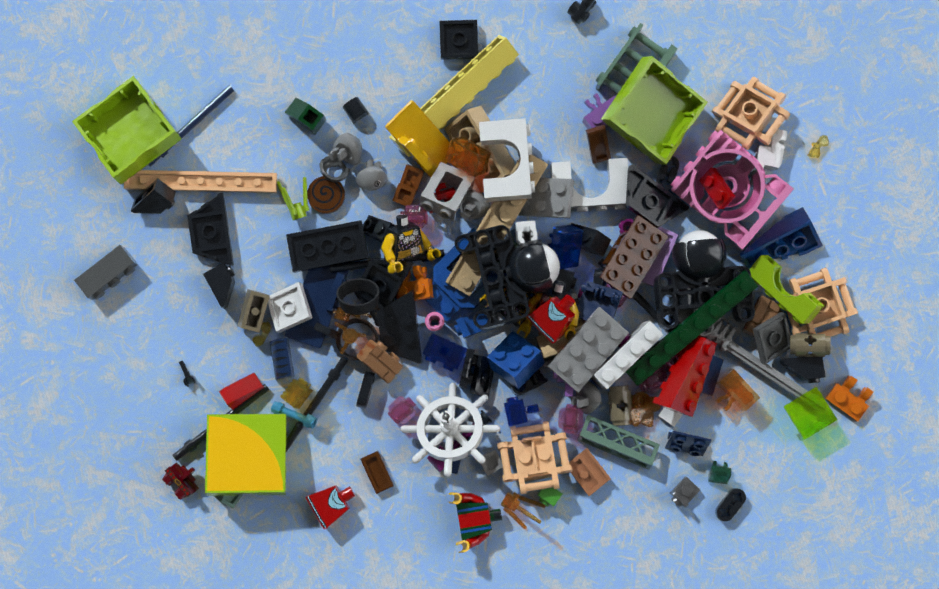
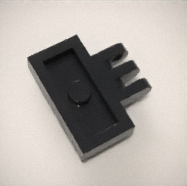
M467 348L459 384V387L467 388L468 385L472 384L473 374L470 373L471 367L475 366L477 361V355L474 354L475 350Z

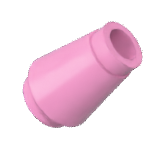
M431 312L425 318V325L431 331H438L444 325V318L438 312ZM433 320H438V325L433 326L431 324Z

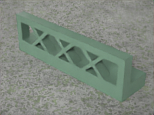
M587 415L577 438L578 441L646 469L653 465L660 446L658 443L590 415ZM589 421L596 423L600 431L596 433L587 431ZM608 430L615 431L618 438L611 441L607 439L604 432ZM632 438L636 446L628 448L622 439ZM649 445L654 448L651 457L643 454L642 446Z

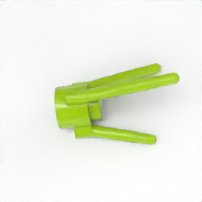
M303 177V205H301V202L293 204L286 188L282 187L280 182L277 181L278 189L289 209L292 221L306 217V211H309L306 177Z

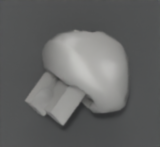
M350 133L340 135L333 144V150L329 153L330 159L334 160L338 157L339 161L344 160L352 165L358 164L362 154L360 140Z
M373 160L366 162V168L361 170L356 178L357 185L366 191L380 189L388 181L387 175L382 170L381 162L378 161L373 165Z
M469 190L460 205V216L463 217L464 221L480 219L488 212L490 203L485 202L484 195Z
M590 381L579 392H576V396L571 397V404H577V407L584 414L592 413L601 403L600 392Z

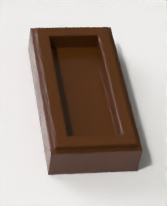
M601 125L587 129L586 135L592 163L596 164L611 159L605 126Z
M379 451L360 459L376 494L394 486Z

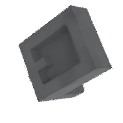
M685 476L670 492L673 496L671 500L679 507L681 505L687 507L688 503L700 489Z

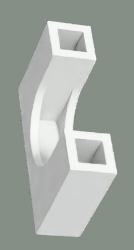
M526 118L479 122L481 146L506 144L515 148L521 158L518 169L510 176L483 179L485 202L532 199L531 193H535V183L530 181V174H533L534 170L533 162H529V155H532V144L527 141V136H531L530 124H526Z
M628 158L608 159V188L602 195L595 198H587L580 195L573 187L571 210L577 209V212H587L588 209L596 208V211H606L607 207H615V210L626 209ZM570 161L551 162V178L572 179Z
M651 321L642 322L630 334L631 338L600 366L591 379L601 389H608L663 334Z

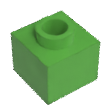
M554 488L541 489L537 494L540 497L538 501L547 507L550 504L555 506L563 493Z

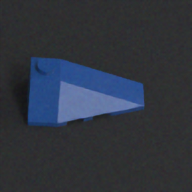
M802 207L783 217L742 251L740 256L746 267L751 268L760 255H769L772 259L781 258L784 260L794 254L799 256L805 255L823 245L809 216Z

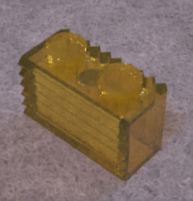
M301 377L298 380L292 379L293 382H290V385H287L288 388H285L283 395H280L284 401L297 409H300L313 391L310 388L311 384Z

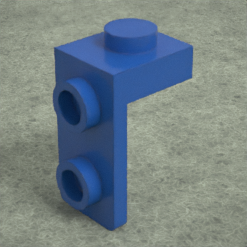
M475 313L456 320L455 330L458 336H463V339L483 331L477 328L473 322ZM485 315L478 318L479 325H485L488 321Z

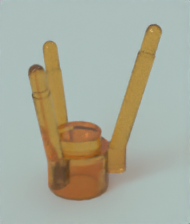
M334 322L336 327L344 331L342 338L345 343L340 351L341 354L345 352L349 344L356 342L358 337H366V334L357 332L354 328H347L338 322Z
M516 492L513 494L507 493L500 505L504 507L503 510L523 529H526L527 526L512 512H515L516 509L537 523H541L540 519L519 506V500L545 508L546 505L523 497Z

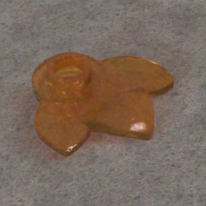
M341 307L333 310L334 319L349 321V318H361V316L372 318L369 313L362 315L348 314Z
M642 391L636 392L632 398L633 407L630 411V421L634 427H637L640 423L647 427H653L654 412L660 410L661 406L652 403L655 397H650Z

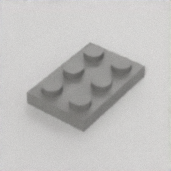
M540 178L535 186V193H531L532 199L527 200L518 216L570 218L574 180Z

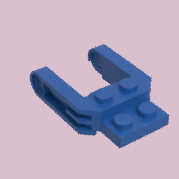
M473 228L468 233L475 232L476 229ZM466 240L461 241L459 248L465 249L469 242ZM455 246L433 267L432 285L434 298L425 299L436 312L443 316L446 322L460 309H475L483 301H480V298L486 294L484 285L469 297L445 283L452 272L448 268L462 255ZM495 273L488 281L495 282L498 275Z

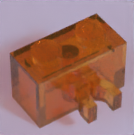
M461 136L450 140L445 160L451 163L453 167L463 170L469 176L476 177L486 173L491 153Z
M734 369L729 370L716 383L726 394L718 397L715 401L720 403L721 400L730 398L727 401V405L723 408L724 411L730 409L733 402L741 411H747L760 399L758 394Z

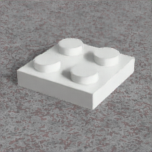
M295 283L270 295L268 305L276 332L281 333L312 319L302 283Z

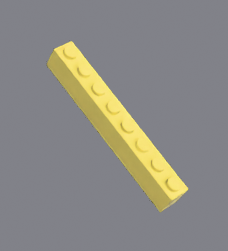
M498 35L420 109L439 130L443 129L447 121L457 116L464 105L471 103L479 91L485 90L492 79L500 76L506 66L514 63L515 58L519 55L506 37ZM392 135L389 136V138L398 147V149L404 155L410 157L408 152L399 144V142Z

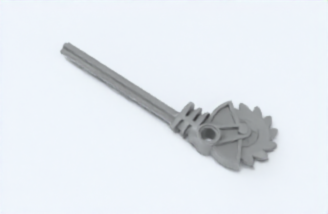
M688 288V289H677V290H679V292H680V291H689L691 288ZM701 293V301L706 303L708 297L705 293ZM697 309L678 310V324L682 323ZM718 319L706 332L699 335V337L707 338L717 343L720 352H729L821 414L827 408V403L768 364L761 363L759 358L733 342L732 337L737 328L734 327L730 330L728 328L730 323L724 326L722 324L724 319L718 322L720 320Z

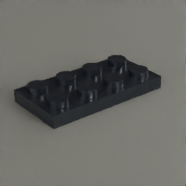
M362 220L286 234L293 273L369 259Z

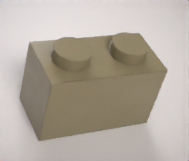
M247 289L237 326L260 333L270 295Z

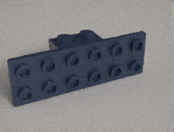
M330 266L308 270L303 288L312 319L286 330L285 337L319 349L322 347L326 335L316 331L314 326L317 322L329 327L335 309L338 310L340 306L336 295L337 289L342 283L347 281L346 278L349 271L331 273Z

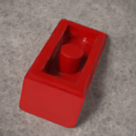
M252 373L223 388L219 393L226 404L233 410L264 388L257 375Z

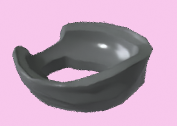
M326 156L319 164L320 173L330 182L343 181L350 172V169L342 161H339L338 157L331 160L330 156ZM338 166L343 171L339 177H331L327 174V169L330 167Z

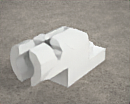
M778 129L768 146L759 145L756 148L754 157L760 162L763 169L777 170L781 166L785 146L781 145V143L786 141L787 131ZM756 168L751 173L750 185L754 186L752 176L757 172Z
M535 221L516 222L515 237L518 246L528 240H537Z

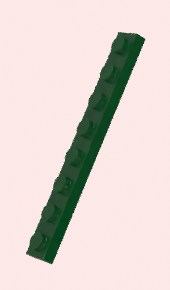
M743 271L646 351L626 371L627 375L639 386L754 291L758 285L747 271Z

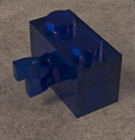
M573 225L553 227V233H549L552 241L548 243V246L557 254L560 269L579 267L583 230Z
M431 333L422 354L426 356L425 360L433 364L438 361L443 364L442 368L453 372L454 369H459L467 348Z
M518 396L507 398V403H503L508 427L528 422L526 414L539 412L538 404L524 406L523 399L519 400Z

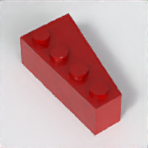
M698 336L678 352L677 362L671 365L669 369L670 376L666 382H662L660 386L662 391L659 397L654 398L652 403L693 417L717 343Z

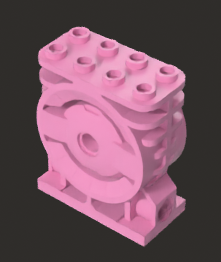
M715 130L708 138L710 143L706 147L702 146L695 154L697 156L694 162L689 161L684 167L685 173L682 177L677 176L670 184L673 187L671 191L708 220L724 224L725 235L743 250L794 188L776 174L766 175L762 165L753 155L722 130L719 132ZM738 155H741L742 157L735 165L725 164L716 168L724 181L730 180L734 185L731 191L736 197L726 207L737 206L747 198L750 191L748 175L756 168L757 172L752 176L754 184L753 193L749 201L741 208L731 211L724 210L719 217L715 216L719 209L709 194L703 204L700 203L705 193L699 180L714 165L724 161H733ZM765 178H772L768 184L765 183ZM766 189L777 199L766 210L761 211L758 207L762 202ZM756 211L759 213V219L749 230L738 222ZM728 223H733L732 227L728 230Z

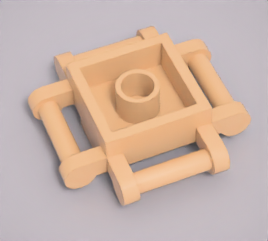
M754 76L748 84L744 85L733 81L730 85L731 88L719 105L715 106L711 111L715 116L722 118L715 130L717 132L722 130L730 138L742 144V147L746 150L750 149L755 139L768 146L772 141L771 138L783 121L787 120L791 115L787 110L780 107L786 98V94L779 93L764 85ZM738 92V94H737V95L735 96V98L732 100V102L730 103V105H729V106L727 107V109L724 111V109H725L726 106L729 104V102L731 101V99H732V98L734 97V95ZM775 112L776 114H778V117L770 126L768 131L765 134H763L762 131L770 122V120L772 119V115ZM731 123L748 133V137L745 138L726 127L727 124Z
M825 267L820 269L819 272L805 277L789 279L790 287L794 293L793 296L811 293L824 305L810 323H806L801 327L787 310L786 312L793 328L791 330L793 335L804 331L813 334H825L830 337L841 333H849V327L845 318L858 314L857 308H854L847 289L846 277L832 281L829 271ZM820 279L824 280L825 284L804 291L800 290L799 286ZM836 286L840 289L847 311L844 310ZM837 320L839 322L837 327L819 333L815 332L814 328Z
M543 421V424L517 428L516 426H511L512 441L497 443L503 466V482L518 481L521 494L547 488L560 489L558 474L573 471L568 459L565 442L567 440L566 433L551 435L548 421ZM544 431V436L527 437L522 440H518L517 435ZM554 442H558L562 464L560 467H556L552 446ZM508 449H513L517 470L515 474L511 473ZM552 477V480L525 484V481Z

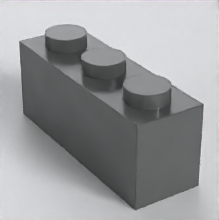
M119 245L74 281L87 298L97 300L105 294L104 291L109 287L113 288L119 284V279L124 275L132 274L138 264L126 248Z

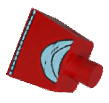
M565 295L562 300L555 296L529 314L527 318L554 344L562 338L575 317V314L570 310L575 300L570 295Z
M337 485L305 498L323 529H326L350 509L347 501L355 497V493L350 486L340 492Z

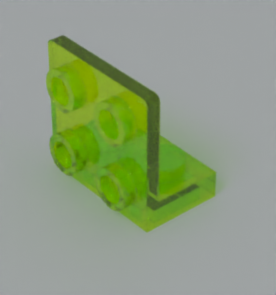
M817 387L784 406L786 413L799 432L796 435L800 441L809 438L838 420Z

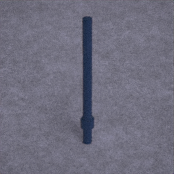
M229 85L177 132L179 136L183 138L234 92L233 88ZM165 151L148 165L151 167L158 159L164 158L168 152Z

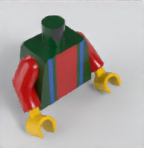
M450 492L449 495H454V501L449 502V504H456L461 538L463 540L456 542V545L461 544L463 549L458 553H464L470 548L480 545L489 536L492 530L491 522L502 520L501 509L489 510L488 503L482 497L473 493Z

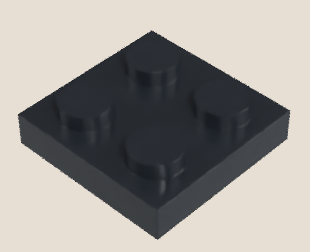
M477 20L439 21L441 60L473 59L478 55Z

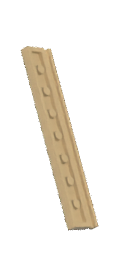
M529 155V162H533L534 173L530 174V181H534L536 186L548 164L534 155ZM521 158L517 161L510 175L518 169ZM528 199L493 202L476 231L498 225H504L510 230ZM500 231L497 234V238L503 240L507 232ZM481 236L478 239V243L481 245L488 242L487 236ZM476 253L462 254L445 282L469 297L482 277Z

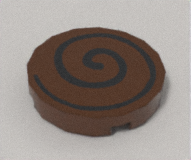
M321 176L309 185L307 197L313 209L322 214H331L336 212L344 203L345 190L340 182H330L324 176Z

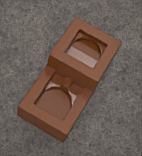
M407 164L392 201L410 208L425 171Z

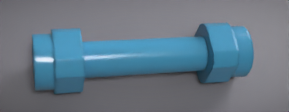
M275 401L271 407V412L274 414H286L287 417L302 422L304 427L313 429L317 423V418L313 415H303L288 409L284 403Z

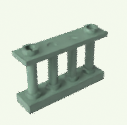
M640 23L637 28L634 26L628 34L629 40L606 72L599 74L596 82H598L596 89L599 90L604 84L617 94L622 87L610 80L608 76L615 69L629 78L632 71L618 62L626 54L639 63L642 56L629 48L635 39L659 54L661 58L659 62L665 67L678 48L672 44L669 49L662 48L640 33L643 24Z

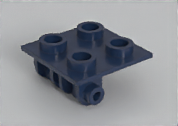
M589 281L586 282V285L582 284L581 292L583 293L577 306L579 319L587 321L598 307H601L614 319L623 292Z
M672 431L668 432L667 439L669 440L665 448L673 452L682 451L692 456H703L712 439Z

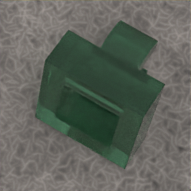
M717 461L713 462L708 474V482L728 484L731 477V468H727V462H724L723 467L717 466Z

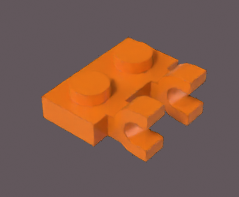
M421 265L412 266L416 280L410 281L411 273L409 271L396 295V299L407 294L410 290H414L415 301L434 298L432 279L427 278V267H421Z
M848 376L842 385L836 383L825 399L858 422L869 407L865 401L870 398L873 391L868 387H864L856 397L849 390L858 380L853 376Z

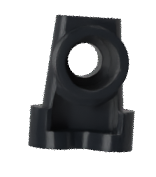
M582 0L580 4L575 1L569 7L567 13L571 15V19L576 23L580 24L581 21L584 23L590 16L589 11L597 2L595 0Z

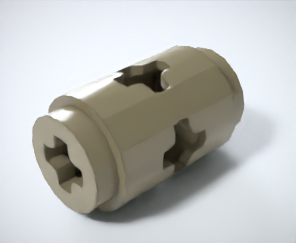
M795 333V335H790V354H794L797 357H825V355H830V336L813 333Z
M628 385L609 387L610 421H612L614 426L632 424V397ZM620 402L624 403V407H621V409L617 408V404H620Z

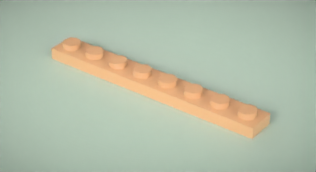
M140 170L124 182L125 190H145L158 178L174 191L277 193V173Z

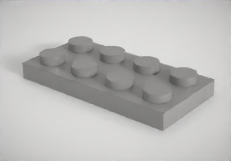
M598 307L547 367L576 392H579L629 332L601 307Z

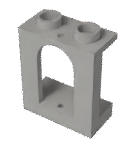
M440 162L421 194L420 206L426 211H432L440 215L444 219L455 221L456 212L468 191L474 187L475 177ZM441 180L458 187L450 201L441 202L434 196V192Z

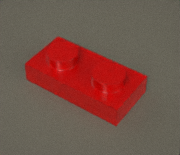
M711 167L699 180L718 209H724L736 197L714 167Z

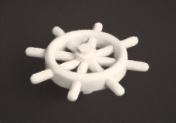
M453 382L449 385V395L447 397L439 398L431 403L423 396L418 395L416 401L424 410L418 418L417 425H403L400 428L402 433H417L420 444L423 447L413 456L412 462L417 464L429 454L437 460L444 461V475L446 477H449L452 473V461L464 459L470 454L480 464H483L485 457L477 450L483 433H497L501 429L499 425H483L478 409L488 401L487 395H482L472 404L464 398L456 397L457 386ZM448 408V411H445L446 415H444L443 412H441V414L438 412L442 409ZM455 408L465 410L455 419ZM470 416L474 419L475 425H461ZM431 417H433L440 425L427 424ZM426 433H439L430 442L426 437ZM460 433H473L468 441ZM446 438L445 450L436 448ZM453 440L458 441L462 447L453 450Z

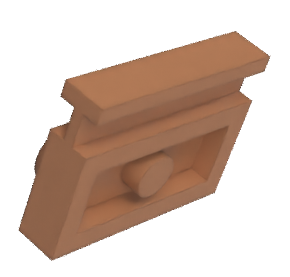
M588 448L569 461L573 470L570 473L588 496L611 479Z

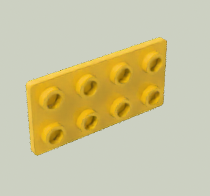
M410 100L385 125L390 134L429 177L433 176L440 162L446 164L457 153L454 146L413 100Z

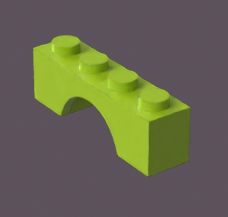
M760 255L749 269L755 283L761 285L769 297L775 298L783 310H788L793 315L792 318L799 324L810 323L824 307L811 293L793 296L786 292L780 280L782 267L769 255Z

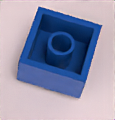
M514 331L487 356L490 368L517 389L545 363L541 350Z

